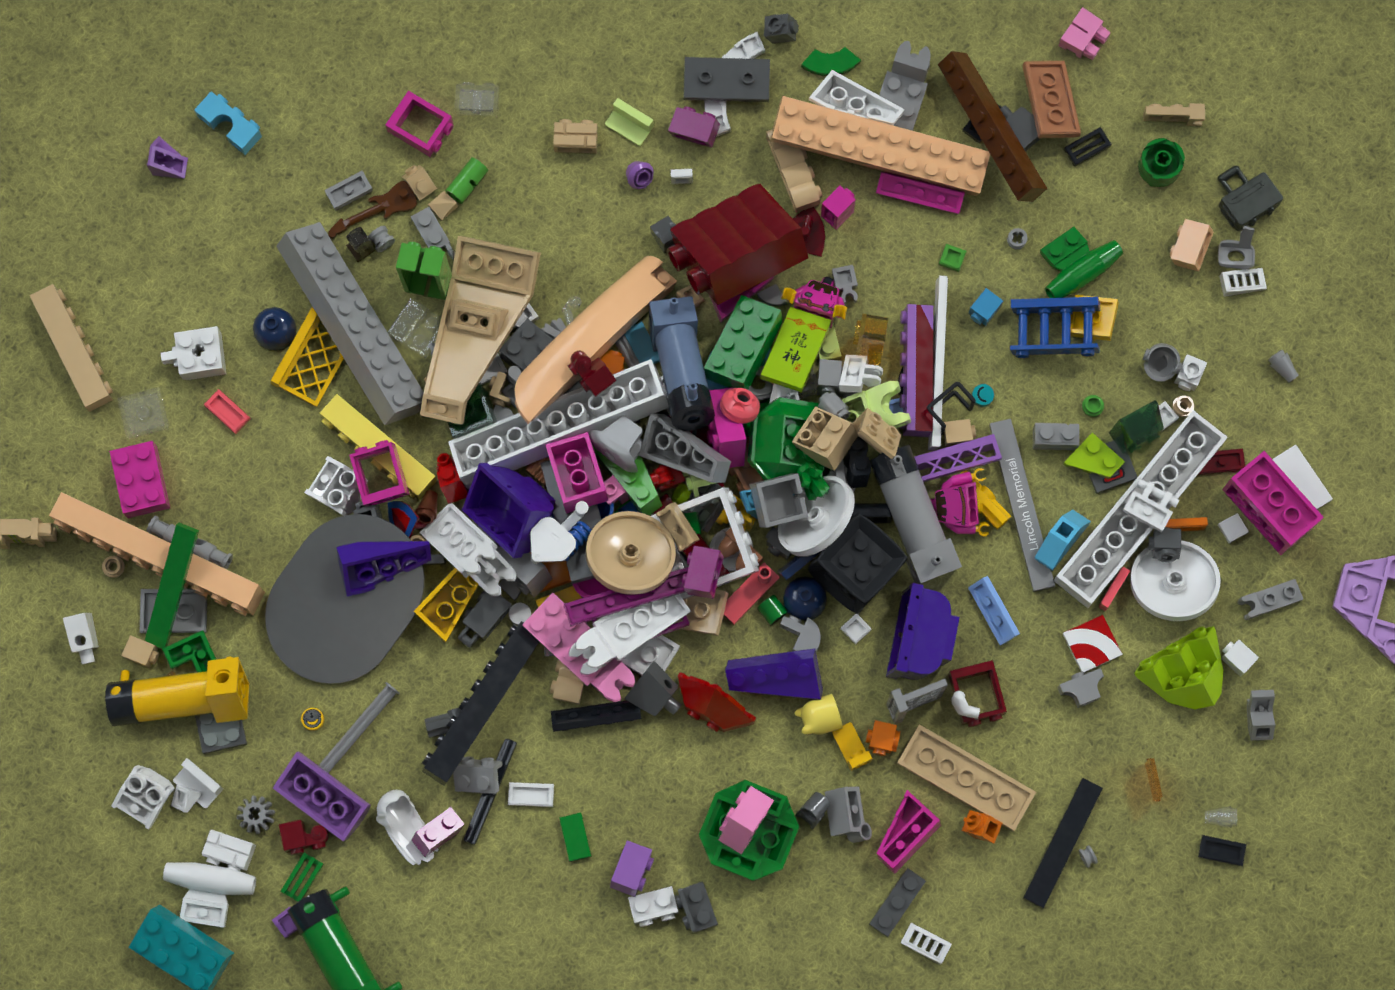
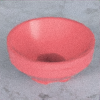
M732 388L727 390L721 397L720 409L724 416L733 422L749 423L758 416L760 403L751 391L744 388ZM744 395L749 401L743 402L737 396Z

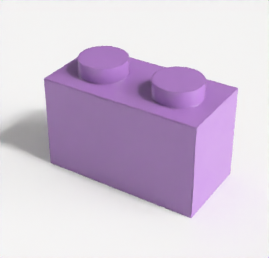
M627 840L611 879L610 888L634 897L638 890L642 892L646 882V878H643L646 870L650 871L654 858H651L652 849Z

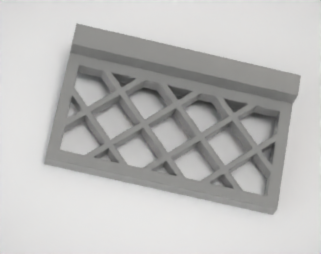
M940 680L905 695H902L900 688L891 691L886 705L894 724L903 722L907 711L940 699L947 687L946 680Z

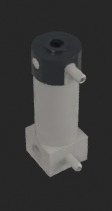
M910 445L898 447L896 456L893 459L884 453L871 459V467L875 478L881 487L907 552L908 560L906 563L914 583L921 584L961 568L962 565L951 538L946 540Z

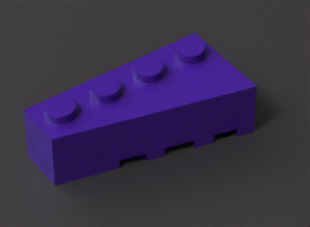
M815 648L728 660L725 668L730 691L821 699L823 686Z

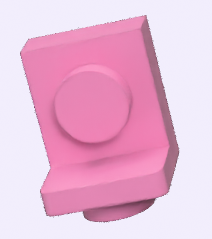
M613 475L604 481L609 500L606 501L608 505H611L616 500H619L623 505L629 500L625 489Z

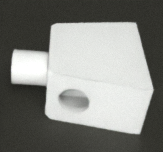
M81 613L63 618L72 653L79 652L82 664L95 662L92 649L99 646L92 613ZM82 636H84L86 639L84 645H82L80 641Z

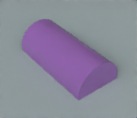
M299 751L295 753L273 787L275 791L342 841H345L354 833L371 807L369 803Z

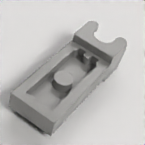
M1296 579L1243 596L1238 599V604L1250 605L1251 611L1244 616L1245 620H1250L1303 600V596Z

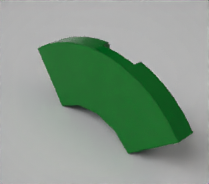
M846 47L831 54L822 53L814 49L801 64V67L820 76L828 75L832 70L839 74H844L861 63V59Z

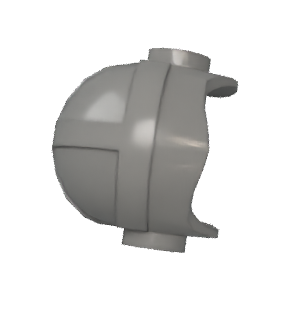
M1159 343L1150 349H1146L1142 359L1144 360L1146 374L1155 381L1169 380L1174 374H1179L1183 365L1180 362L1179 352L1171 345Z

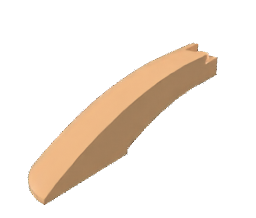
M654 256L644 257L583 310L522 371L514 387L515 405L522 418L528 424L581 379L579 375L574 376L568 368L574 352L584 351L591 359V362L598 357L600 358L649 311V301L662 300L674 289L677 280L661 267L663 261Z

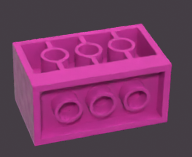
M1265 451L1235 474L1222 489L1280 555L1290 549L1324 518Z

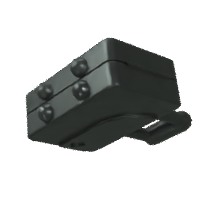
M1235 165L1218 176V181L1228 193L1219 203L1220 211L1236 231L1242 230L1243 226H1254L1255 222L1266 214L1271 215L1283 200L1282 194L1265 172L1248 181L1240 167ZM1237 174L1244 184L1232 190L1226 180Z

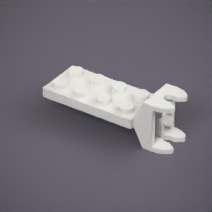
M453 503L448 504L437 514L436 519L432 523L427 524L419 532L465 578L470 575L491 596L501 595V587L498 585L501 579H506L507 581H515L516 579L515 570L496 551L498 546Z
M680 594L604 616L592 624L593 628L582 634L569 650V657H579L583 654V657L588 659V661L582 665L580 673L584 675L595 673L614 658L617 661L621 660L689 614L691 610Z

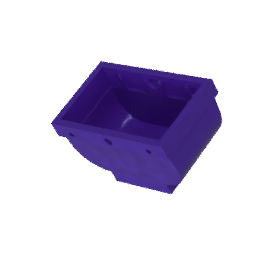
M479 463L462 511L511 557L522 558L523 554L531 552L530 532L541 519L551 517L556 500L531 477H523L519 473L505 467Z
M912 583L902 591L886 677L919 680L937 670L939 666H944L952 660L960 617L951 615V605L942 593L923 588L924 585Z

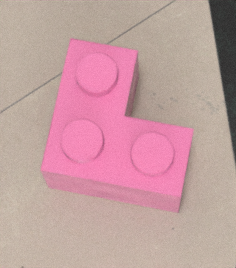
M750 786L747 793L742 791L735 802L738 804L737 808L731 807L719 829L722 832L719 841L742 855L774 800Z

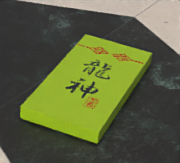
M790 307L762 370L760 379L802 392L830 328L831 320Z

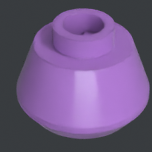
M635 161L626 169L628 183L633 189L645 188L653 179L654 170L649 163Z

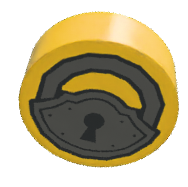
M308 708L303 712L301 722L306 729L315 731L323 726L324 715L317 708Z

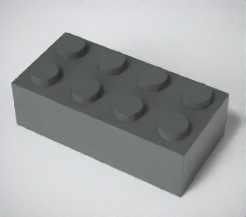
M527 318L500 348V358L510 366H518L522 373L553 339ZM577 381L564 394L581 388L582 386L580 385L579 381Z

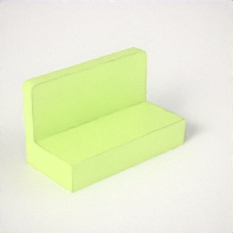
M617 98L613 104V112L605 122V126L634 144L641 146L653 129L654 120Z

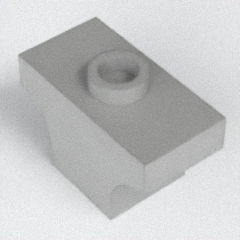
M1101 668L1084 674L1082 671L1072 675V680L1059 684L1057 689L1060 696L1068 695L1072 697L1079 708L1100 699L1101 696L1097 685L1104 675Z

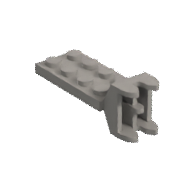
M905 41L897 50L892 71H887L879 96L905 109L902 116L893 126L913 131L928 83L924 82L929 71L931 55L927 46L921 49L918 55L916 53L910 54V42Z

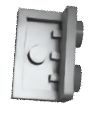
M470 756L463 757L453 772L455 791L496 794L499 791L497 769L502 766V761H495L494 758L490 757L481 760H475L474 757Z

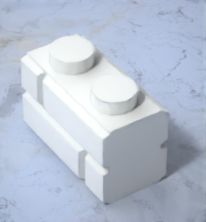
M210 830L202 856L207 857L206 862L219 866V863L222 862L228 864L227 868L247 871L256 845Z

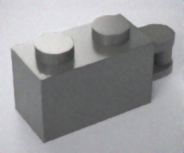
M484 590L477 598L478 603L474 608L470 607L464 613V620L462 622L466 627L458 636V640L468 648H471L479 638L485 641L508 614L512 605L501 595L491 596ZM470 630L475 633L472 639L467 635Z

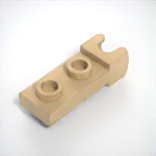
M1190 103L1188 107H1183L1180 104H1174L1170 107L1151 104L1146 106L1143 112V121L1186 122L1187 126H1202V121H1205V104Z

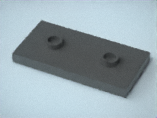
M685 57L684 100L769 102L770 59Z

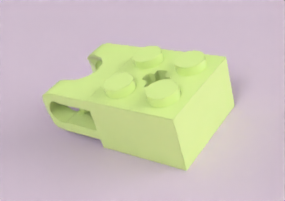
M888 381L862 391V393L858 392L841 399L848 406V411L850 412L846 420L852 423L869 408L872 412L878 413L888 425L894 426L896 429L911 423L909 413L898 412L893 414L889 408L891 398L901 391L899 382Z

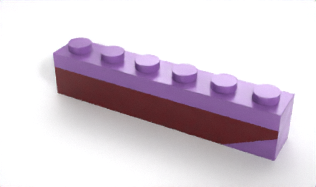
M907 304L900 315V323L904 324V332L900 334V344L903 345V353L901 352L900 366H903V374H900V387H903V395H900L899 405L900 408H903L904 413H909L911 423L900 427V429H903V436L929 437L933 432V416L927 410L928 404L933 401V305Z

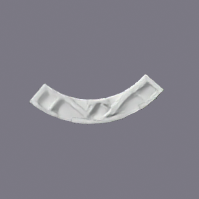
M758 32L736 43L722 58L754 59L765 53V48ZM705 101V112L715 115V118L720 123L717 136L730 132L731 128L726 113V101Z

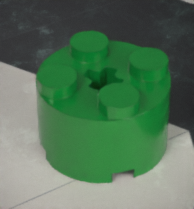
M1166 138L1152 140L1146 145L1138 162L1140 176L1151 187L1171 185L1177 180L1184 166V152L1179 144Z

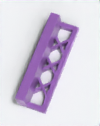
M992 434L915 456L920 470L933 468L930 474L921 476L923 482L1000 461L1002 456L995 435ZM993 449L995 452V456L988 458L980 454ZM968 456H975L973 461L967 464L959 460ZM947 462H954L952 467L946 470L938 466Z

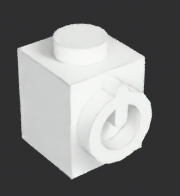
M1187 354L1174 383L1178 384V387L1182 390L1195 391L1207 362Z

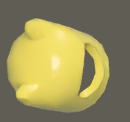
M832 693L822 696L821 699L810 700L794 713L795 716L802 718L804 727L801 731L803 734L822 735L843 728L839 710Z

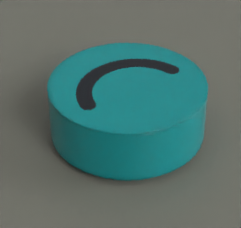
M980 384L974 388L972 396L976 400L975 404L980 407H986L992 403L994 391L989 385Z

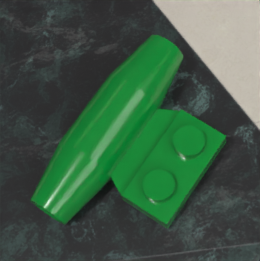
M1074 226L1040 249V254L1053 269L1061 271L1045 287L1047 296L1049 298H1064L1079 291L1106 272L1123 255V250L1119 243L1112 240L1089 251L1088 241Z

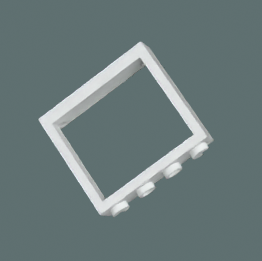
M726 487L678 505L683 512L716 498H721L746 567L719 577L717 587L759 571L758 557L756 553H752L750 547L752 544L751 537L748 532L744 531L742 525L744 524V518L740 511L737 512L734 504L737 502L736 497L733 495L732 490L730 491ZM656 514L651 515V517L661 522ZM676 544V557L672 572L684 568ZM686 592L680 594L682 599L692 597V595H688Z

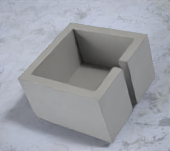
M798 473L750 484L760 527L767 528L808 517L804 497H793V494L803 493Z

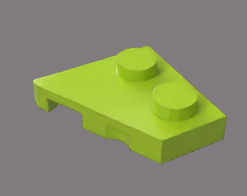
M1092 432L1068 457L1063 465L1110 479L1125 461Z

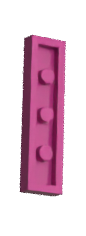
M881 171L876 190L878 194L958 214L960 213L965 193Z

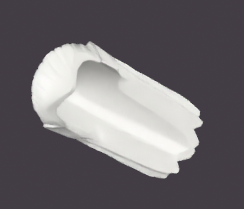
M391 790L384 794L377 804L376 821L385 827L399 852L410 864L420 865L421 860L429 862L434 858V851L424 857L411 841L415 832L426 824L419 816L409 796L402 790Z

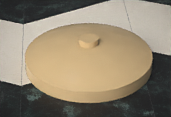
M634 511L614 513L599 521L590 532L586 545V561L593 576L605 587L623 594H642L659 587L671 574L676 557L674 540L667 528L655 518Z

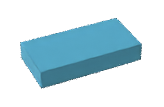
M643 322L632 326L624 335L638 361L643 363L652 359L654 364L660 362L658 351L653 352L651 338Z

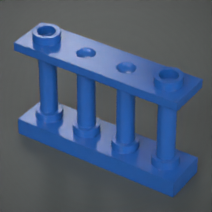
M1098 297L1011 299V309L1013 313L1019 316L1018 345H1011L1010 351L1017 358L1047 354L1094 356V353H1100L1098 343H1092L1093 314L1095 311H1100V300ZM1052 312H1060L1062 314V344H1049V315ZM1073 312H1082L1084 314L1083 344H1070L1071 314ZM1030 313H1038L1040 315V345H1027V316Z

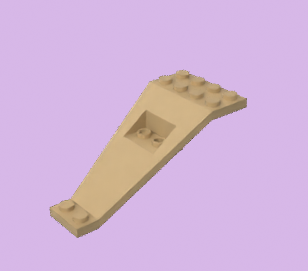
M458 236L452 276L423 393L421 416L456 424L464 423L469 398L534 295L541 252ZM464 314L468 316L467 322L463 319ZM485 318L488 320L487 326H485L483 323V320Z

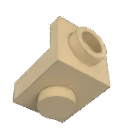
M420 165L409 167L405 171L406 174L402 176L419 201L437 189L425 169Z
M499 371L497 377L493 376L488 387L491 389L489 399L492 400L494 405L502 406L503 408L504 406L510 407L511 399L501 395V390H503L507 381V374Z

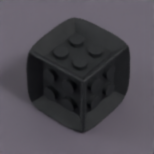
M858 513L849 521L841 535L809 565L808 571L838 602L855 614H859L896 574L901 566L905 564L908 557L878 526Z

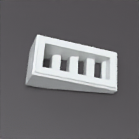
M1262 268L1222 272L1219 276L1224 297L1267 289ZM1253 275H1258L1260 285H1255ZM1246 276H1249L1251 286H1247ZM1238 277H1241L1243 286L1239 287ZM1232 278L1235 287H1231L1230 279Z
M913 923L909 925L901 941V944L940 965L952 945ZM914 931H917L919 933L912 944L909 940ZM922 935H924L926 939L920 948L917 945ZM932 939L935 942L930 951L928 952L925 949L927 948L930 940ZM939 944L943 945L938 956L933 955Z

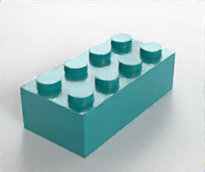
M160 904L150 909L128 947L193 990H213L234 955L233 951Z

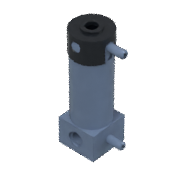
M692 296L649 301L648 329L653 352L658 351L671 421L674 427L683 431L701 429L709 425L715 417L697 341L698 319Z

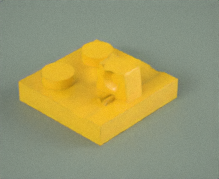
M1075 295V297H1093V296ZM1098 297L1100 300V311H1095L1093 314L1092 341H1096V339L1111 341L1119 302L1118 299ZM1073 312L1071 314L1070 337L1084 338V314L1082 312Z

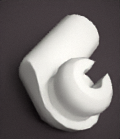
M956 691L951 698L956 712L962 716L978 719L980 708L969 706L965 699V694L962 691Z

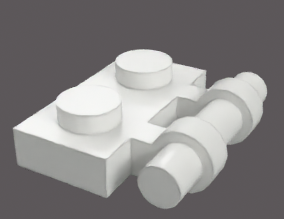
M1140 479L1136 486L1144 490L1142 495L1133 491L1122 511L1162 533L1173 513L1165 507L1167 504L1176 507L1179 499L1173 497V494L1169 491L1164 492L1154 486V483ZM1151 494L1161 500L1160 504L1152 501L1148 496Z

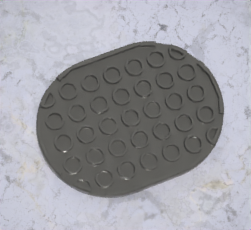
M363 514L345 515L322 524L303 542L274 583L269 593L265 612L266 630L270 643L281 661L292 671L315 682L343 683L367 674L386 657L416 615L414 610L421 604L425 579L423 565L409 572L402 571L394 575L393 580L389 582L384 580L376 584L375 589L369 592L347 597L336 547L356 542L411 541L401 529L379 517Z

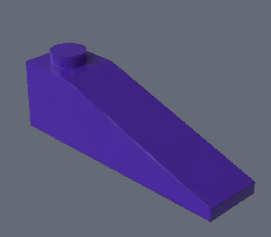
M429 541L356 542L336 547L347 597L369 592L375 589L376 584L384 580L389 582L394 579V575L402 571L409 572L431 561Z

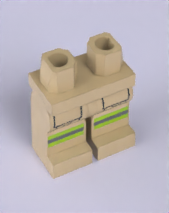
M31 518V521L27 519H0L1 549H10V543H26L30 546L45 547V542L57 541V529L53 527L52 523H43L39 518Z

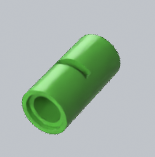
M472 157L445 192L452 199L463 204L488 172L487 167Z

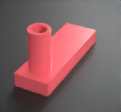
M765 562L758 568V572L753 573L727 599L724 616L733 625L780 579Z

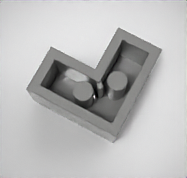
M820 359L817 395L822 396L826 392H835L838 397H843L844 399L858 393L840 392L839 383L843 370L842 361Z

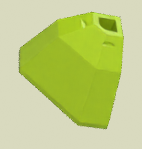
M1198 627L1193 632L1169 644L1156 654L1142 660L1134 673L1136 678L1169 703L1194 710L1214 706L1222 693L1223 665L1215 627Z

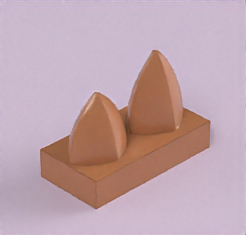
M731 527L725 532V537L718 547L724 558L740 551ZM750 545L752 553H756L760 565L763 562V557ZM739 553L736 559L735 566L737 571L746 567L741 553Z

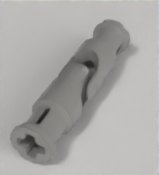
M154 516L148 524L146 532L153 533L171 543L175 525H169L159 520L158 516ZM197 538L193 554L228 569L233 560V554H226L218 550L217 546Z

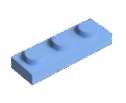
M988 576L983 577L968 587L999 645L1007 643L1020 634Z

